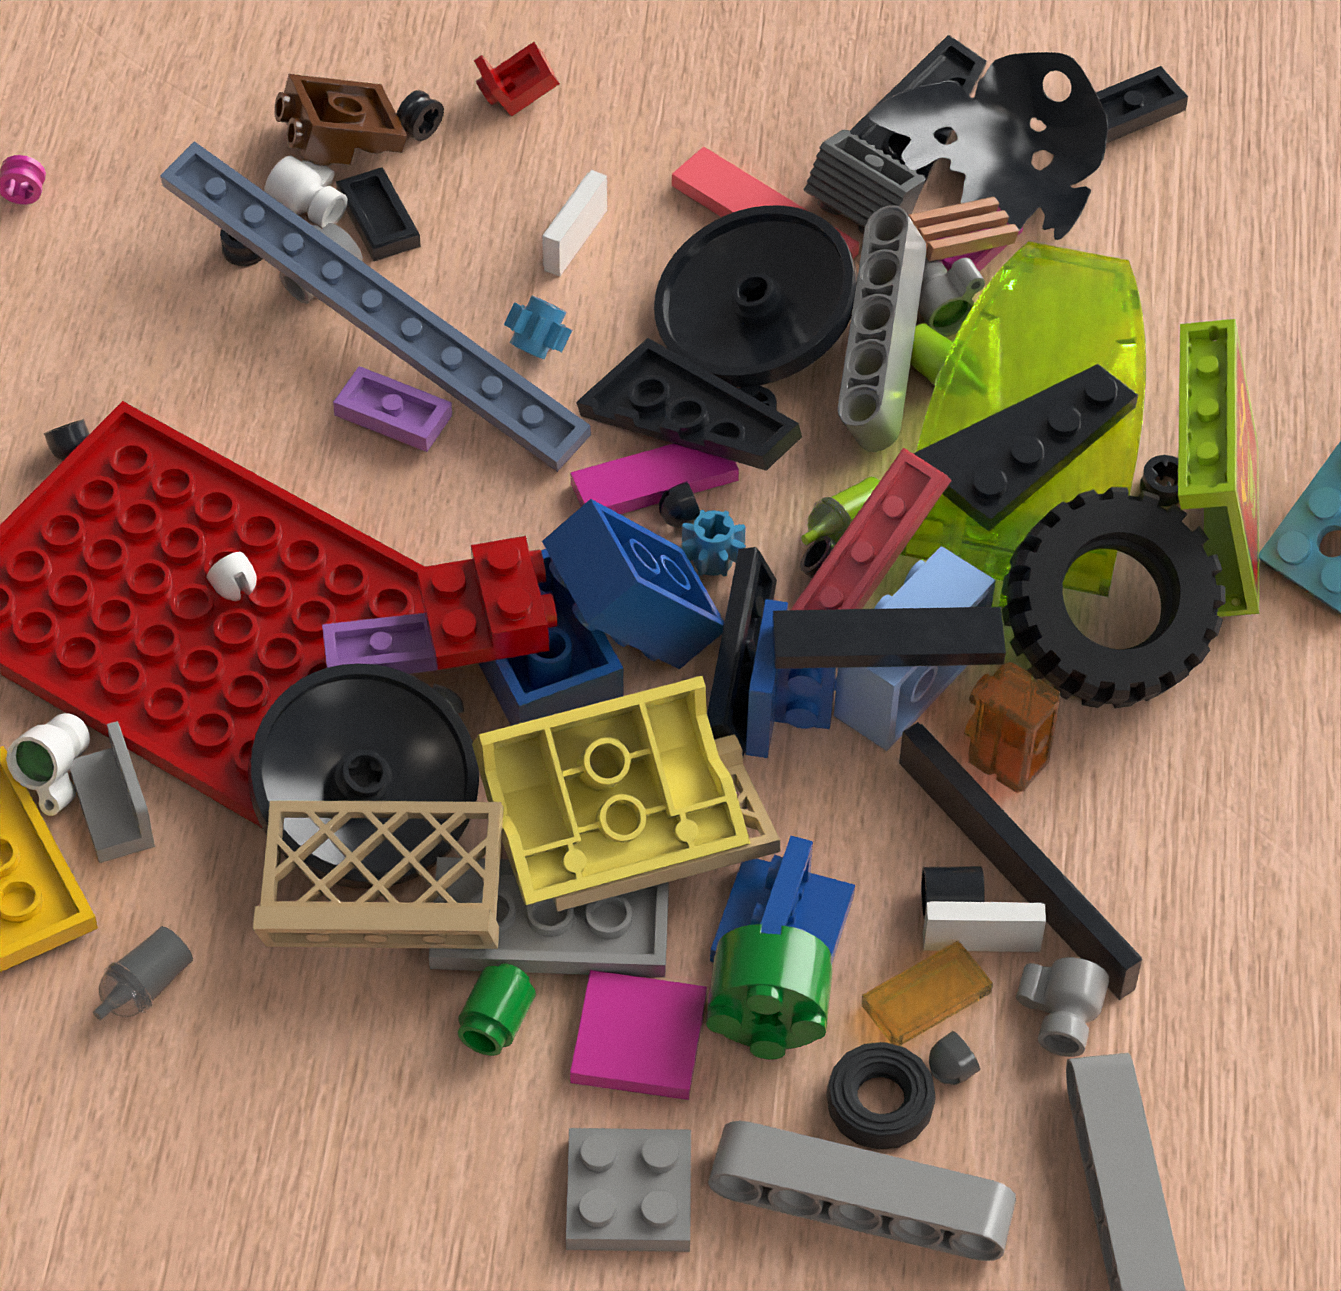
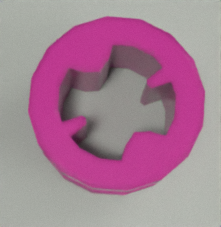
M14 155L6 158L0 168L1 196L10 202L24 205L39 200L43 190L42 185L46 178L44 167L34 158L24 155Z

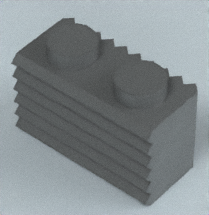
M841 130L821 144L819 147L820 151L816 155L817 159L813 163L814 167L810 171L811 175L804 188V192L818 200L817 203L821 209L831 214H842L858 224L859 231L863 235L868 219L882 207L889 205L899 206L906 211L908 216L912 214L926 180L924 175H919L916 170H910L907 165L900 164L899 160H894L891 155L884 154L883 150H877L874 145L867 144L866 140H860L858 135H852L850 130Z

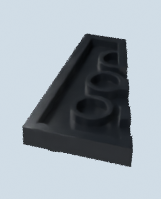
M948 34L874 107L894 95L917 86L947 80L958 82L962 89L971 97L978 81L983 75L987 61ZM868 113L850 130L852 135H858L860 140H866L867 144L874 145L877 150H883L884 154L891 155L892 159L899 160L900 164L905 165L901 154L911 141L909 137L871 122L868 118ZM951 127L937 129L933 134L934 138L939 143L946 145L953 129ZM938 159L916 170L917 174L924 175L926 179L924 185Z
M649 338L643 341L576 402L582 417L765 471L802 438L798 422Z
M1096 364L913 454L951 479V482L942 494L989 532L1135 409L1138 394L1102 366Z

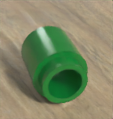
M510 964L487 966L482 970L458 1017L459 1024L461 1025L457 1032L458 1037L467 1047L480 1054L496 1056L501 1053L503 1047H508L512 1044L536 996L535 989L531 985L528 975L520 968Z

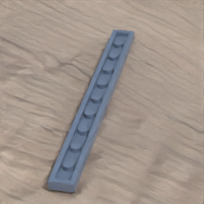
M195 141L160 175L164 188L558 472L591 436V425Z

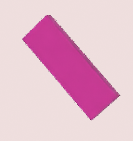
M670 444L570 472L571 486L581 507L592 499L618 514H624L659 504L665 491L685 481L690 485L693 494L739 481V468L735 461L677 444Z

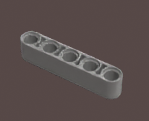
M893 205L882 207L874 212L868 219L865 227L838 401V415L858 444L863 449L872 452L885 450L891 446L898 438L901 430L927 251L926 242L906 211L899 206Z
M1118 1053L1068 1059L1066 1062L1068 1097L1110 1291H1186L1131 1055L1129 1053Z
M731 1121L725 1124L708 1180L710 1188L715 1193L736 1202L981 1261H994L1003 1256L1016 1203V1195L1009 1187L990 1179L746 1121Z

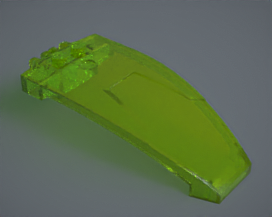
M1028 241L995 274L970 309L945 359L929 403L916 452L1096 364L1102 366L1138 394L1136 408L989 532L942 494L900 555L928 560L942 546L993 579L1003 581L1010 571L1011 564L1009 561L1016 548L1024 540L1026 534L1058 504L1063 501L1065 503L1070 502L1078 494L1093 489L1097 494H1103L1110 487H1127L1130 495L1144 412L1146 338L1139 291L1129 260ZM1095 549L1080 556L1068 569L1063 581V588L1109 597L1118 551ZM1001 594L999 607L1004 608L1007 605V596Z

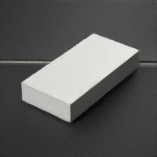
M593 170L587 173L542 235L544 271L560 277L606 213V175Z
M927 902L923 928L924 951L1040 952L1046 924L1045 904Z

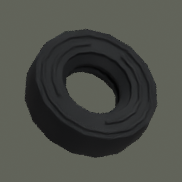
M887 1042L863 1044L846 1052L832 1069L826 1093L830 1117L839 1131L856 1144L877 1150L898 1148L916 1139L930 1122L936 1098L932 1074L922 1059L905 1047ZM879 1077L894 1081L903 1091L904 1101L902 1105L891 1113L878 1114L869 1111L858 1099V1090L864 1082Z

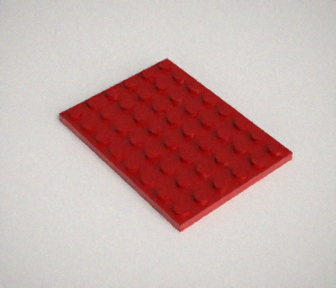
M122 401L0 524V674L63 712L79 717L87 726L108 738L107 724L118 721L128 750L261 827L250 798L248 763L255 735L265 714L276 699L294 683L316 671L327 668L322 625L424 613L416 568L425 566ZM235 552H242L254 568L257 576L256 586L250 595L241 590V599L238 601L224 599L213 588L207 579V574L212 566L225 556Z

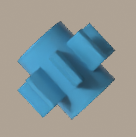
M531 296L527 306L514 302L504 323L505 326L514 331L509 343L541 359L546 358L549 349L563 352L572 333V329L562 324L567 312L535 296Z
M701 510L694 525L683 523V543H681V548L684 550L689 561H693L695 568L698 570V575H722L725 577L733 562L736 563L738 549L746 547V527L743 524L734 526V522L726 510L724 512L716 510L705 512Z

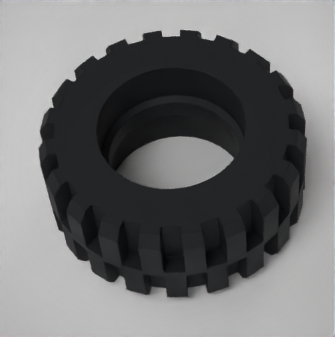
M1110 487L1103 494H1097L1093 489L1078 494L1070 502L1065 503L1063 501L1051 509L1026 534L1024 540L1016 548L1009 561L1011 564L1010 571L1003 580L1001 594L1007 596V605L1002 609L1004 626L1012 627L1014 638L1009 643L1016 656L1021 654L1026 656L1032 665L1027 671L1037 682L1043 678L1054 685L1052 693L1066 700L1071 696L1081 698L1083 706L1099 708L1103 704H1113L1114 708L1129 707L1142 700L1148 701L1189 676V672L1202 663L1210 652L1208 645L1213 638L1218 636L1223 621L1221 617L1217 616L1218 608L1225 604V586L1217 585L1215 575L1222 571V567L1217 554L1207 556L1202 545L1209 538L1199 526L1192 532L1182 522L1187 513L1177 505L1173 504L1166 510L1157 505L1159 501L1158 495L1144 490L1135 497L1129 495L1127 487ZM1095 549L1116 550L1137 560L1150 573L1160 595L1161 613L1156 629L1144 642L1127 649H1112L1093 642L1074 625L1064 604L1063 581L1070 566L1083 554Z

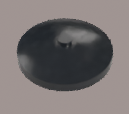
M780 205L759 206L739 210L725 215L700 229L683 243L672 256L660 277L655 293L654 316L656 326L667 349L734 387L773 383L810 366L822 357L840 338L852 317L858 278L857 268L841 234L829 222L812 212Z
M361 663L342 664L316 671L300 679L284 691L271 705L261 721L250 751L248 786L254 812L267 835L270 801L476 802L479 788V768L472 746L473 741L465 724L450 703L436 690L412 675L387 666ZM284 818L282 840L295 852L320 829L309 818ZM320 818V819L324 822V824H326V823H328L332 818ZM351 818L334 834L353 852L377 829L366 818ZM390 818L377 819L384 825ZM409 818L392 835L410 853L435 830L423 818ZM436 819V820L438 821V823H439L440 825H442V824H443L446 820H448V819ZM466 819L450 833L457 842L469 824L470 819ZM327 839L303 862L319 879H323L346 857ZM385 839L360 862L379 881L404 858ZM442 840L419 863L429 871L437 865V857H446L452 848L445 840ZM281 850V853L286 858H288V856ZM355 867L336 883L340 886L370 889L372 887L369 881ZM412 867L393 885L404 883L420 875Z

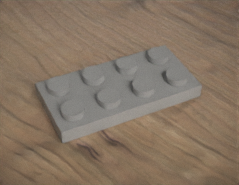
M437 857L435 880L438 881L462 858ZM481 858L477 863L485 870V859ZM500 859L496 921L499 925L498 949L429 948L430 969L482 971L487 966L510 964L527 973L589 975L590 970L629 976L665 977L669 882L557 912L553 899L525 906L509 859ZM470 868L449 886L446 892L457 903H482L484 881ZM440 896L433 901V903H446Z

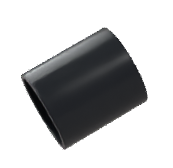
M982 866L923 867L921 876L923 919H925L927 902L930 901L985 902Z

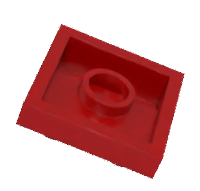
M526 536L471 545L472 559L416 568L417 582L437 670L549 651L548 628L557 627L556 608L552 593L543 595L540 593L538 584L546 582L543 555L540 549L529 550Z

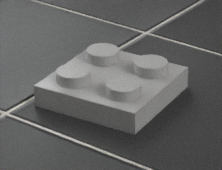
M569 1128L566 1250L690 1252L691 1130Z

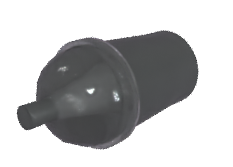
M161 926L118 962H112L104 969V975L98 987L102 1004L93 1011L94 1016L100 1021L110 1012L117 1016L130 1017L138 1013H145L153 1005L152 1001L193 961L192 954L183 940L169 928Z

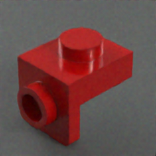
M532 42L495 68L490 65L483 55L474 59L482 77L476 80L480 91L491 105L499 101L511 117L560 84L544 53L535 42Z

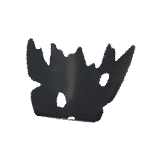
M1056 52L1018 53L995 59L985 75L978 81L974 98L970 97L958 82L947 80L917 86L894 95L874 107L868 113V118L871 122L910 138L911 141L901 154L902 160L910 170H918L940 158L951 160L950 170L965 175L961 204L995 197L999 202L1001 211L1005 210L1008 214L1009 225L1015 224L1019 231L1040 207L1045 215L1042 230L1054 228V239L1060 240L1068 234L1080 217L1090 196L1091 189L1087 186L1072 188L1071 186L1081 182L1099 168L1105 155L1108 136L1106 113L1085 72L1074 58ZM1051 71L1062 72L1070 80L1071 93L1063 101H1054L1044 92L1043 80ZM1036 118V120L1042 121L1046 128L1041 132L1033 130L1030 127L1031 119ZM951 127L958 139L949 145H943L934 138L933 134L937 129ZM1046 150L1053 154L1052 162L1042 170L1034 168L1031 164L1034 152Z

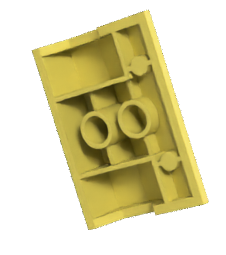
M703 676L482 733L472 743L488 802H501L504 807L502 842L525 906L750 844L732 777L719 758L708 720L706 686Z

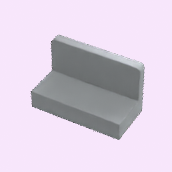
M118 721L107 724L111 748L75 758L73 765L69 769L99 863L155 847L148 809Z

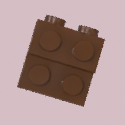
M289 74L284 92H279L275 100V119L277 122L287 124V145L289 148L298 149L303 160L320 166H328L332 163L351 165L355 148H360L373 154H379L383 151L403 152L407 134L382 84Z

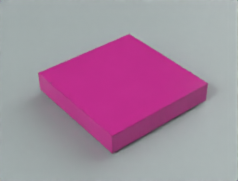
M590 970L571 1065L570 1083L689 1100L707 998V986Z

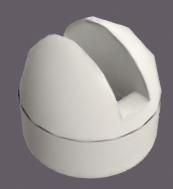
M235 552L225 556L215 563L207 574V579L216 592L224 599L232 601L241 599V590L250 595L257 582L254 568L242 552Z

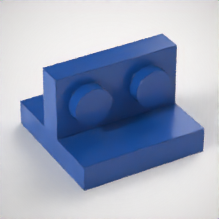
M765 600L749 688L746 755L768 758L774 722L786 723L802 729L812 727L830 729L836 668L775 669L772 628L773 611L787 610L788 602Z
M790 836L783 857L774 855L771 862L757 858L741 862L710 949V962H714L717 944L723 935L742 926L762 924L761 934L781 935L783 925L798 928L814 935L829 948L832 965L854 899L855 885L811 873L813 841L795 836Z

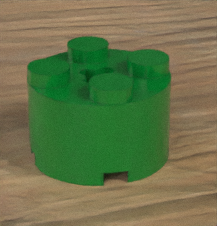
M762 924L746 925L729 931L718 941L713 962L706 1025L712 1032L722 1034L737 1043L750 1046V1052L754 1056L766 1060H776L785 1055L786 1049L802 1047L825 1036L832 982L831 953L826 944L820 939L798 928L782 925L781 935L761 934Z

